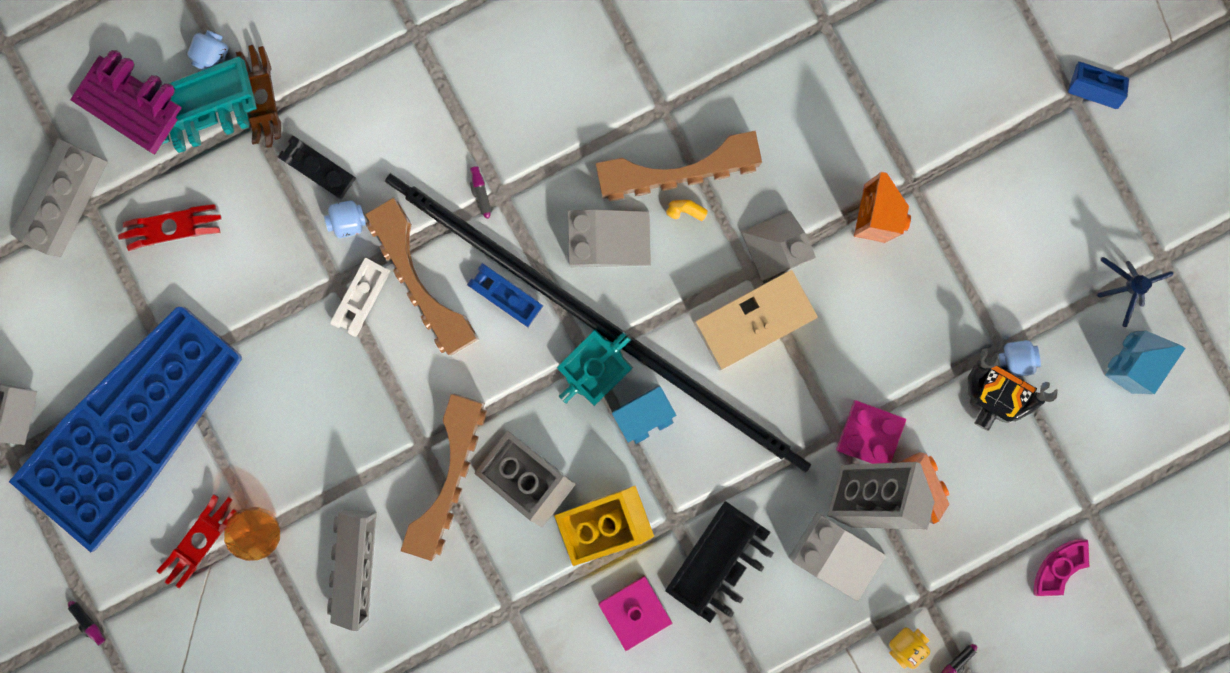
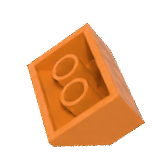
M880 172L864 184L854 237L886 243L903 235L904 231L909 229L911 215L908 214L909 205L886 172Z

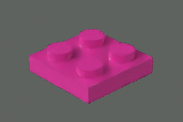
M854 400L836 451L871 464L891 463L907 419Z

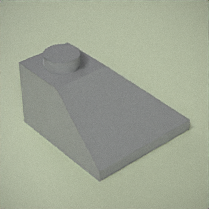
M791 211L741 232L761 281L816 258L805 231Z

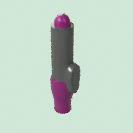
M479 167L470 168L472 174V182H470L473 196L477 197L481 215L488 219L492 211L485 189V182Z

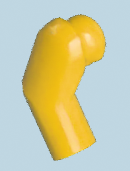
M672 200L668 204L669 207L666 210V215L673 219H678L682 212L703 221L708 210L691 200Z

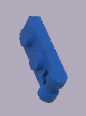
M481 263L477 269L479 270L478 274L474 279H470L467 286L529 328L543 308V305ZM489 277L494 282L487 290L482 285Z

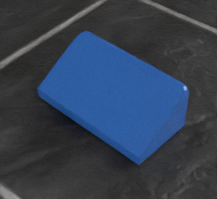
M1078 61L1068 93L1113 109H1118L1128 97L1129 78Z

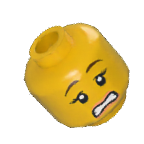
M905 627L889 642L891 649L889 654L904 669L906 667L915 669L930 655V649L926 645L930 640L918 628L912 631L910 628Z

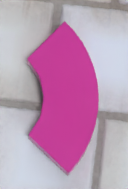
M1077 539L1064 543L1045 558L1036 574L1034 582L1035 596L1064 595L1065 585L1070 576L1080 569L1090 567L1087 539Z

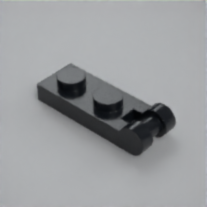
M292 135L288 140L290 144L284 152H280L278 158L342 200L356 177ZM300 149L305 154L298 162L294 159V156Z

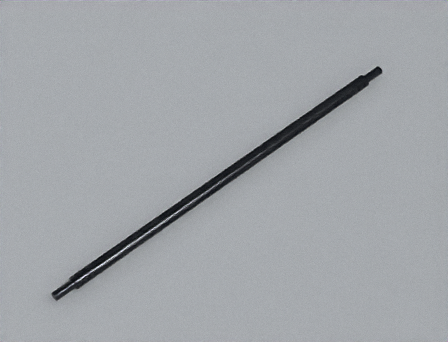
M391 173L385 179L387 184L406 196L405 200L594 330L596 329L612 343L622 332H625L415 186L410 187ZM627 334L620 341L622 343L629 336L631 341L622 348L625 352L781 460L785 458L805 473L809 470L812 464L792 451L790 445L638 340Z

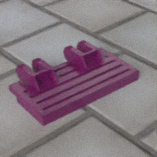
M117 50L109 51L105 58L99 55L70 100L155 155L178 119L175 117L182 108L171 101V96L174 93L173 86L169 83L162 85L161 78L157 75H151L145 83L131 76V71L135 65L133 60L130 58L122 59L121 53Z

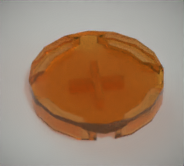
M251 507V509L237 511L229 518L224 530V542L228 550L235 557L246 561L260 560L269 556L276 549L280 541V526L277 518L270 511L260 507Z

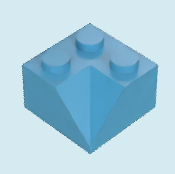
M1146 330L1134 331L1123 341L1124 348L1120 354L1115 355L1108 364L1109 370L1105 376L1131 394L1155 395L1186 348Z
M661 386L653 388L612 411V415L627 442L629 443L633 440L635 444L650 437L648 431L655 427H658L660 431L674 423L672 418L677 416Z

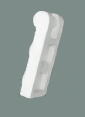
M365 258L334 314L331 325L337 328L342 327L348 330V334L356 337L391 271ZM348 310L356 314L353 321L346 318Z

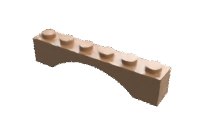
M756 131L729 136L708 157L682 168L652 169L636 165L624 158L596 163V170L602 199L608 198L609 202L624 199V194L646 195L651 193L650 189L661 187L662 191L677 188L678 183L687 182L688 185L700 184L704 182L703 178L714 176V180L730 177L731 172L740 171L741 175L756 172V167L761 165L762 159Z
M392 198L365 214L369 220L366 223L368 230L373 237L378 235L383 244L379 246L381 252L387 260L392 259L396 266L393 269L395 276L401 284L405 282L410 290L407 292L408 298L414 307L419 305L423 315L420 316L422 322L428 330L432 328L437 338L434 341L440 352L453 355L479 340L466 316L453 312L440 304L420 282L410 254L412 224L399 202Z
M451 394L443 417V423L447 430L450 444V466L447 479L433 505L421 517L409 524L400 550L401 552L432 561L436 554L441 556L446 540L442 539L445 529H450L454 514L450 513L453 503H458L462 493V488L458 486L461 477L466 478L471 462H468L467 458L470 451H475L479 436H476L475 433L478 425L483 426L487 415V410L483 409L485 403L458 394Z

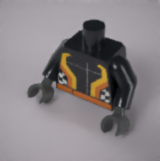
M986 348L981 350V361L975 364L967 377L968 395L971 397L970 404L981 410L974 424L986 431L990 430L995 419L1005 423L1016 422L1033 413L1045 401H1054L1058 394V389H1055L1052 393L1045 392L1050 387L1049 382L1042 383L1040 393L1036 392L1038 388L997 366L999 361L997 352L994 353L992 358H986L988 355V349Z

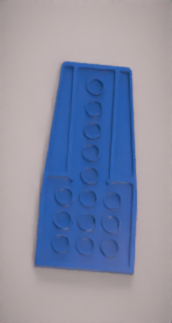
M176 307L61 420L10 479L9 483L90 553L94 552L152 485L242 360L241 354L187 308Z

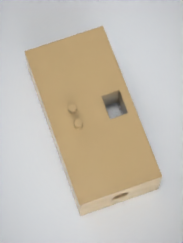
M790 270L694 322V325L718 369L722 370L815 320L818 316L793 270Z

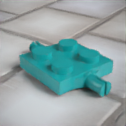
M595 329L556 367L566 377L569 384L559 394V398L563 399L570 393L563 400L567 404L578 393L595 406L633 369L620 351L631 341V338L628 336L620 343L627 336L625 332H622L612 343Z

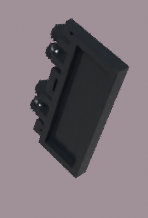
M724 501L665 592L709 623L712 622L717 614L707 606L709 603L728 617H732L734 614L732 608L716 599L715 595L720 589L733 601L739 603L743 601L744 598L724 584L723 581L725 580L733 587L736 586L747 569L746 566L737 561L739 558L762 572L764 569L762 563L746 554L745 550L751 544L761 554L771 558L774 552L753 538L755 535L765 542L771 532L727 501Z

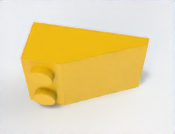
M636 485L554 515L573 566L640 545L655 537Z

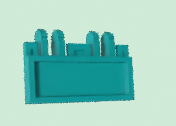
M240 56L169 83L174 88L171 101L182 107L175 117L178 120L170 131L173 147L178 153L186 151L182 130H186L188 141L193 147L200 146L199 130L218 124L216 112H218L222 129L226 135L232 134L235 131L230 114L232 111H234L237 123L241 129L249 127L247 112L255 110L257 107L245 61ZM169 134L162 144L170 142Z

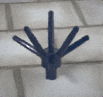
M1101 257V262L1125 278L1127 283L1126 286L1100 292L1097 296L1102 298L1126 291L1132 294L1122 324L1123 327H1127L1138 296L1139 305L1143 307L1145 305V293L1152 287V283L1171 277L1174 273L1169 271L1148 279L1146 276L1139 275L1132 263L1126 261V266L1132 274L1131 276L1107 258Z

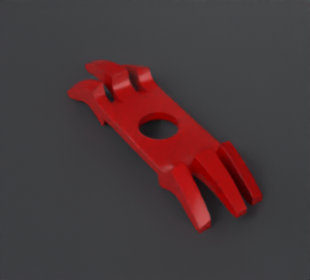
M215 204L190 207L186 210L152 217L136 218L123 222V228L143 225V228L137 227L118 235V239L123 240L145 236L146 240H137L127 245L128 251H132L157 243L206 234L221 233L220 228H196V226L221 220L222 217L221 215H193L216 210ZM168 219L174 220L177 225L176 231L171 235H166L162 230V224Z
M213 494L208 505L199 515L198 520L177 548L172 551L166 561L156 570V572L161 574L177 558L180 559L165 580L166 584L169 585L188 565L189 568L176 584V587L180 589L195 572L201 560L235 518L237 511L233 509L222 524L218 523L225 516L233 499L228 497L215 514L210 517L209 514L213 512L219 498ZM195 533L205 535L207 542L203 548H196L192 544V537Z

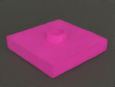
M645 575L598 603L625 651L673 624Z

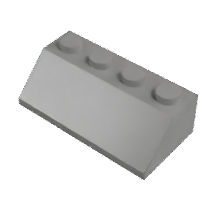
M58 138L11 235L21 243L46 255L61 257L108 161Z
M918 462L841 465L827 516L851 528L928 530L934 499L922 466Z
M343 510L334 519L333 531L337 533L336 544H333L331 559L335 560V567L329 577V587L333 588L332 598L328 600L327 614L331 615V624L351 631H358L369 620L377 512Z

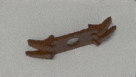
M249 45L252 72L241 51L236 52V56H240L245 61L253 95L259 89H264L268 95L265 103H256L257 109L250 111L249 121L252 127V144H259L263 127L266 148H271L273 137L275 140L281 137V120L278 117L271 80L272 68L264 46L258 47L259 58L254 45Z

